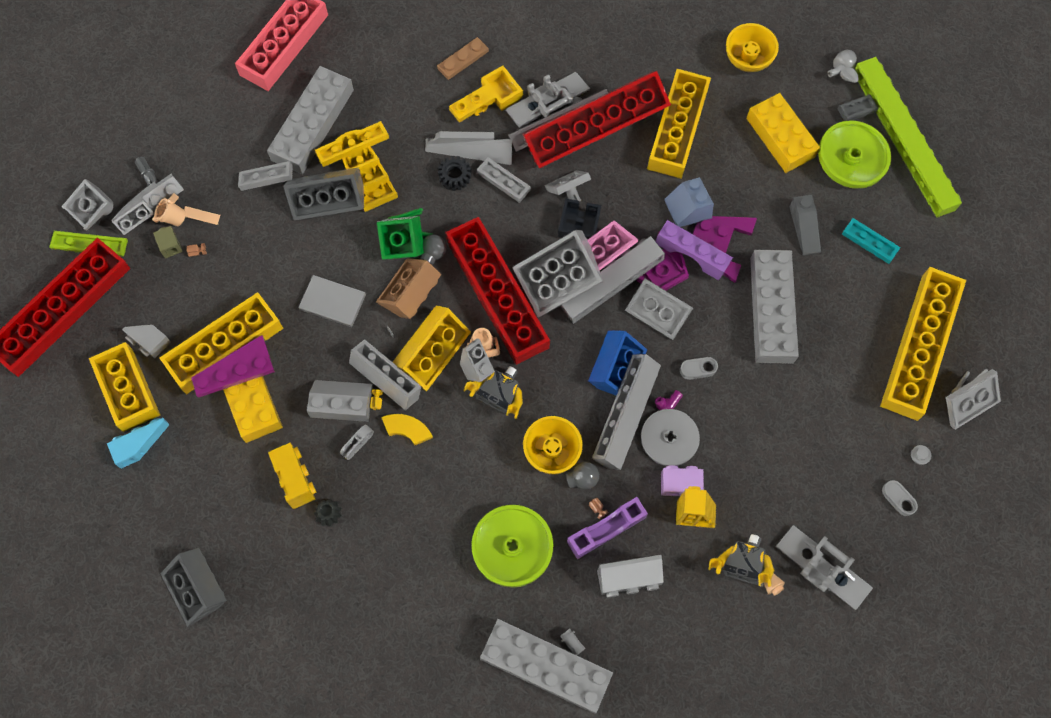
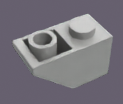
M154 325L130 326L122 329L127 334L125 338L132 345L137 343L140 346L139 350L146 357L151 355L155 359L171 343Z
M475 339L463 348L460 366L467 380L482 382L495 372L480 339Z

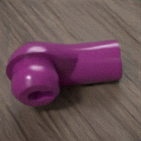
M675 390L670 398L657 397L655 400L656 407L660 410L674 409L683 395Z

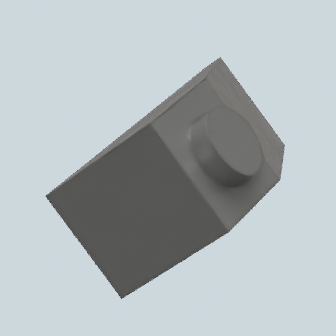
M812 195L794 197L789 207L802 255L821 253L817 211Z

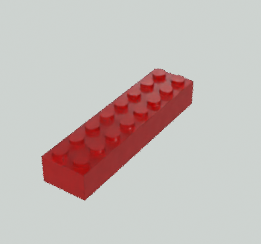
M652 71L522 135L537 167L541 168L670 106L671 103L658 72Z
M477 217L445 232L447 244L514 363L517 365L549 349L550 339L480 218Z
M97 237L0 329V363L19 377L130 270L125 260Z

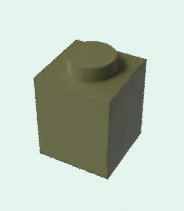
M171 226L160 228L153 233L164 258L183 252L176 233Z

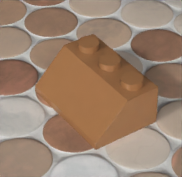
M407 258L376 303L401 318L411 319L417 313L420 304L426 300L427 294L437 284L441 274L427 260Z

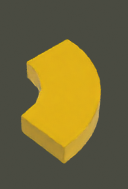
M391 414L381 417L389 436H406L414 445L433 438L428 428L414 417L403 414Z

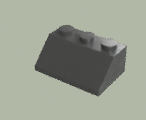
M199 548L179 553L160 573L187 627L216 611L227 601L224 592L220 589Z

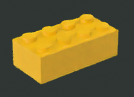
M781 93L750 108L746 119L785 173L816 157L820 146Z
M126 342L89 358L113 420L123 432L128 431L160 416L135 353Z
M263 376L223 389L241 438L246 443L283 428Z

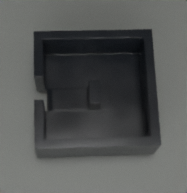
M565 198L558 237L563 238L575 230H582L587 240L594 236L597 231L602 205L587 202L586 211H580V201Z

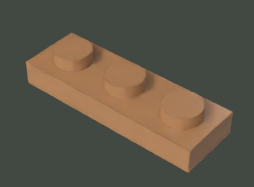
M477 37L438 64L437 69L449 80L489 52V48Z

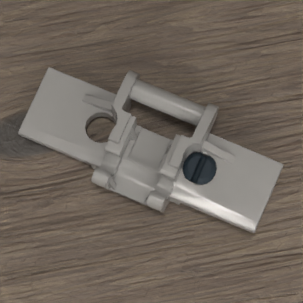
M576 72L552 83L548 74L544 76L542 86L534 89V84H529L527 86L529 97L507 108L506 111L518 127L521 128L539 117L549 116L551 112L564 105L572 104V98L580 96L589 91L590 88Z
M793 525L776 547L803 569L800 574L822 592L826 589L831 590L854 610H857L873 587L849 569L855 559L846 556L827 541V537L824 536L817 544ZM820 548L826 549L845 565L842 568L838 565L836 567L832 566L822 557L824 554H822ZM802 550H811L813 557L805 559L802 556Z

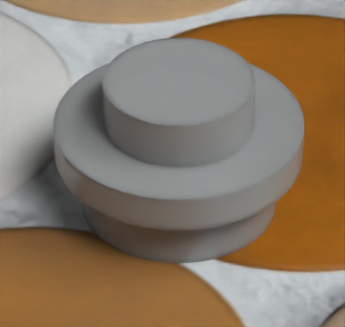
M918 445L912 449L911 458L915 463L924 465L931 460V452L926 446Z

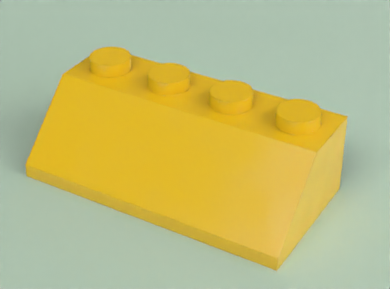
M435 306L392 363L417 382L423 390L427 391L471 331L449 308Z

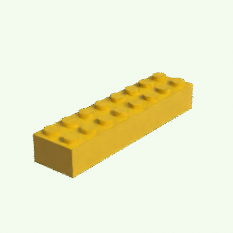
M929 267L922 275L880 407L916 421L925 415L964 290L965 279Z

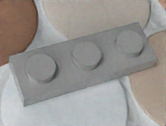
M488 157L477 169V174L519 203L531 190L528 184Z
M290 161L239 172L238 187L243 191L292 180L293 165Z

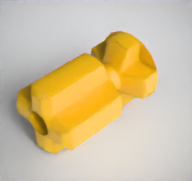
M371 390V394L374 397L370 399V408L380 410L382 399L379 396L383 395V391Z

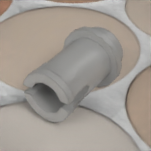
M568 629L560 636L563 639L561 641L566 643L574 655H578L585 647L575 636V631L572 632L571 629Z

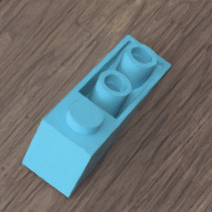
M157 418L144 427L134 428L129 434L113 438L107 445L115 465L122 469L139 461L167 429L169 423L164 418Z

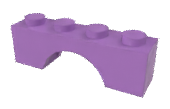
M668 220L655 241L659 247L670 253L681 252L692 257L699 263L703 272L718 281L733 258Z
M638 497L620 506L615 512L598 523L585 527L568 537L567 543L576 558L579 559L644 520L648 513Z

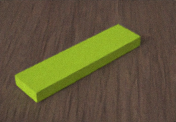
M54 231L49 248L83 252L98 237L116 254L124 257L128 239Z

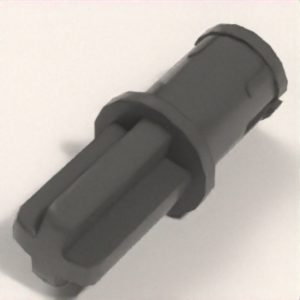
M144 157L136 158L135 164L141 172V178L145 179L148 186L154 181L157 184L158 180L154 175L155 171L150 168Z

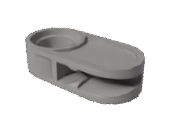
M711 357L686 360L680 367V374L685 379L710 377L716 373L718 363ZM703 364H712L713 370L710 372L705 371Z
M367 425L362 426L343 446L340 454L347 460H350L354 453L356 454L372 437L374 431Z
M891 480L883 486L882 493L884 497L901 515L910 516L917 511L918 505L916 500L898 481ZM903 501L911 504V511H905L902 508Z

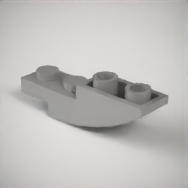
M172 174L157 184L154 181L130 200L116 214L112 222L125 235L154 215L156 206L163 198L169 199L173 193L177 195L184 189Z

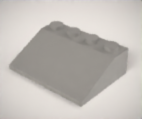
M582 230L571 232L512 267L538 317L603 281L591 246Z

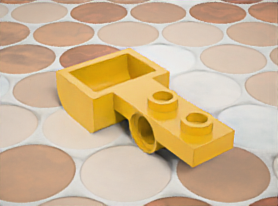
M504 66L482 77L481 88L449 106V110L458 122L465 120L473 114L478 116L480 112H485L488 105L493 102L503 111L522 98L523 90Z

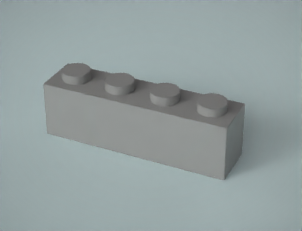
M365 339L351 350L349 364L405 411L419 399L421 386Z

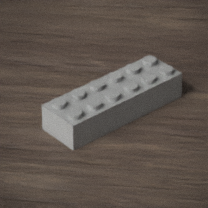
M319 66L269 146L267 152L271 161L277 164L290 161L293 165V171L303 175L316 153L315 149L320 147L354 91L351 79Z
M754 250L750 258L756 363L794 364L799 354L792 251Z
M497 619L480 657V660L594 714L598 711L613 674L609 670L500 619Z

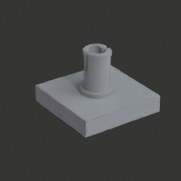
M576 170L546 184L545 187L550 193L560 195L566 192L568 199L581 201L576 186L591 180L588 172Z

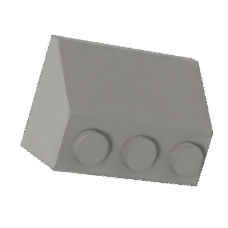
M315 380L309 392L307 413L310 418L368 422L373 384Z
M661 555L602 564L597 570L601 595L606 594L607 598L619 596V592L627 591V594L638 593L641 588H647V591L657 590L659 585L664 583Z

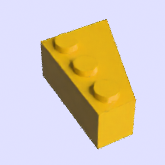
M290 442L268 452L274 470L279 477L281 488L283 487L286 494L284 496L286 502L295 509L316 500L314 494L317 493L313 483H309L306 478L309 472L305 464L301 465L299 458H302L298 447L294 448Z
M697 486L685 488L677 500L676 525L715 528L716 504L708 492L701 490Z

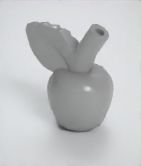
M848 49L839 52L833 60L834 69L828 71V76L832 77L840 74L842 79L846 81L858 82V74L854 69L857 63L856 54Z

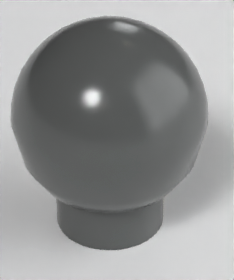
M429 235L424 238V254L421 255L420 260H427L433 266L435 260L442 258L446 253L447 245L445 240L439 235Z
M582 462L576 465L572 472L566 473L568 485L570 488H593L599 481L597 467L589 462Z

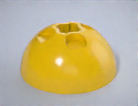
M754 23L737 26L730 32L726 41V52L729 60L736 68L745 72H758L767 68L776 58L779 48L775 35L768 28Z
M547 416L538 419L527 429L523 440V449L528 462L535 469L546 474H560L571 469L577 463L582 452V438L578 429L567 419L558 416Z

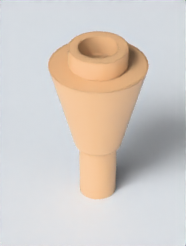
M774 573L771 579V587H768V583L764 582L768 595L773 593L775 596L784 589L783 585L785 582Z

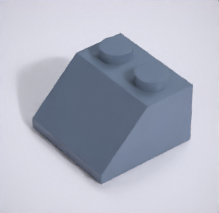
M700 177L682 182L665 198V203L671 216L679 227L712 218L714 203Z

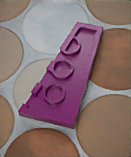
M261 335L191 377L196 396L199 398L275 371L265 339Z

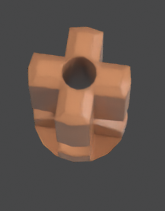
M205 243L201 244V247H198L197 244L187 246L186 251L189 257L197 256L200 252L203 255L207 254Z
M598 498L589 502V506L594 513H599V520L609 513L607 510H602L603 504Z

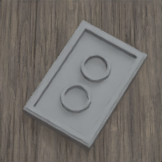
M313 275L299 305V310L352 327L366 293Z
M644 279L625 311L674 340L693 307L649 280Z
M991 369L946 397L950 426L956 430L1001 402L997 371Z

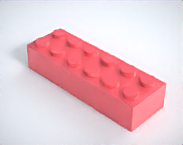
M286 0L235 63L239 75L269 91L327 18L328 13L325 2L321 0Z

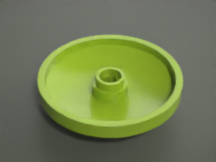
M859 121L839 122L826 131L819 143L818 157L823 170L831 179L843 186L857 189L870 187L879 182L889 169L891 162L889 145L878 130L866 123Z
M520 505L498 507L487 513L475 528L472 538V554L475 564L488 580L504 587L528 585L545 572L552 558L553 538L549 526L538 513Z

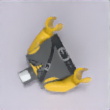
M510 366L507 367L504 374L495 370L482 382H467L463 391L470 390L469 396L471 397L476 392V399L506 414V416L509 413L515 414V419H517L523 404L522 390L519 388V382L514 380L518 371Z
M753 534L749 536L747 544L738 541L735 546H731L718 558H712L709 562V570L716 568L717 574H720L723 567L722 570L725 576L763 587L764 582L768 583V587H771V579L774 573L771 558L766 554L764 548L759 547L761 538Z

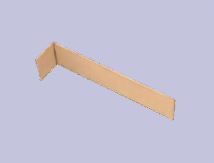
M187 206L184 208L186 212L185 217L218 224L220 218L218 214Z

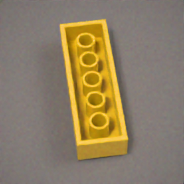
M680 69L676 70L668 96L671 105L664 109L649 158L648 170L682 179L710 84V77Z
M257 292L161 356L160 360L187 395L194 390L191 377L263 335L266 341L281 331L283 327Z

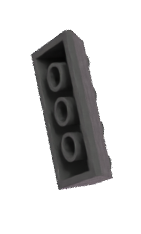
M359 167L293 178L283 186L293 220L364 209V185Z

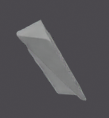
M440 131L436 133L434 139L426 138V152L485 161L488 157L496 163L512 164V139L494 140V132Z

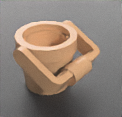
M173 193L169 199L163 198L156 206L154 217L152 218L153 221L180 226L185 219L186 212L174 204L179 196Z
M485 328L476 329L470 342L467 343L469 345L478 338L488 358L500 354L497 337L493 338L490 331Z

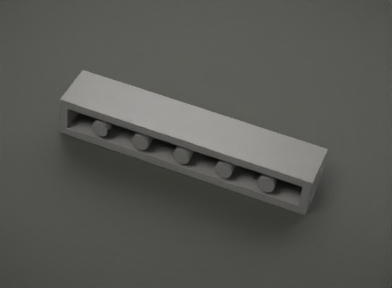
M651 236L640 240L635 248L626 250L621 255V258L607 264V268L600 271L603 279L601 283L560 305L573 324L664 260V252Z
M647 354L632 355L592 459L608 469L621 470L647 400L651 394L652 387L658 376L661 365Z

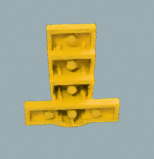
M381 121L362 130L346 132L338 137L336 141L315 149L316 155L323 167L341 159L345 169L359 167L364 185L365 212L398 198L397 192L380 164L379 158L371 148V146L389 139V135Z

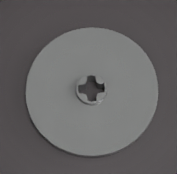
M663 409L657 411L645 421L642 427V447L645 453L658 464L664 466L682 465L694 456L699 446L700 436L695 422L687 414L679 410ZM669 433H672V436L675 437L672 442H669L668 438L665 437Z

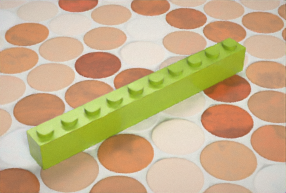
M876 57L857 63L855 70L858 74V83L866 96H872L878 107L876 114L936 218L956 211L962 203L960 196L953 189L950 179L943 172V168L936 160L933 150L929 148L924 135L919 131L916 121L912 119L907 106L903 104L899 92L895 90L890 77L883 70V65Z

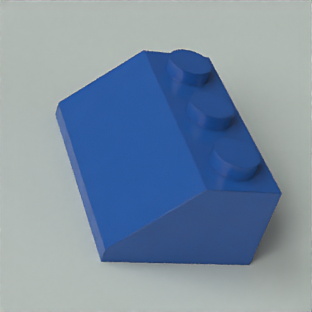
M608 331L588 381L599 390L617 396L632 355L646 354L647 349L626 331Z

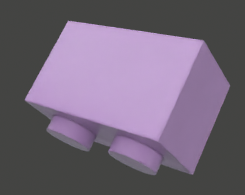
M669 465L663 468L661 472L662 496H681L685 488L688 489L689 486H697L704 490L703 469H698L696 466H687L686 469H679L678 466Z

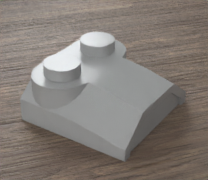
M84 179L62 205V208L67 210L84 227V230H88L102 215L111 213L113 202L96 185Z

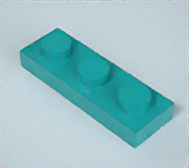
M852 218L842 233L843 236L888 264L901 248Z

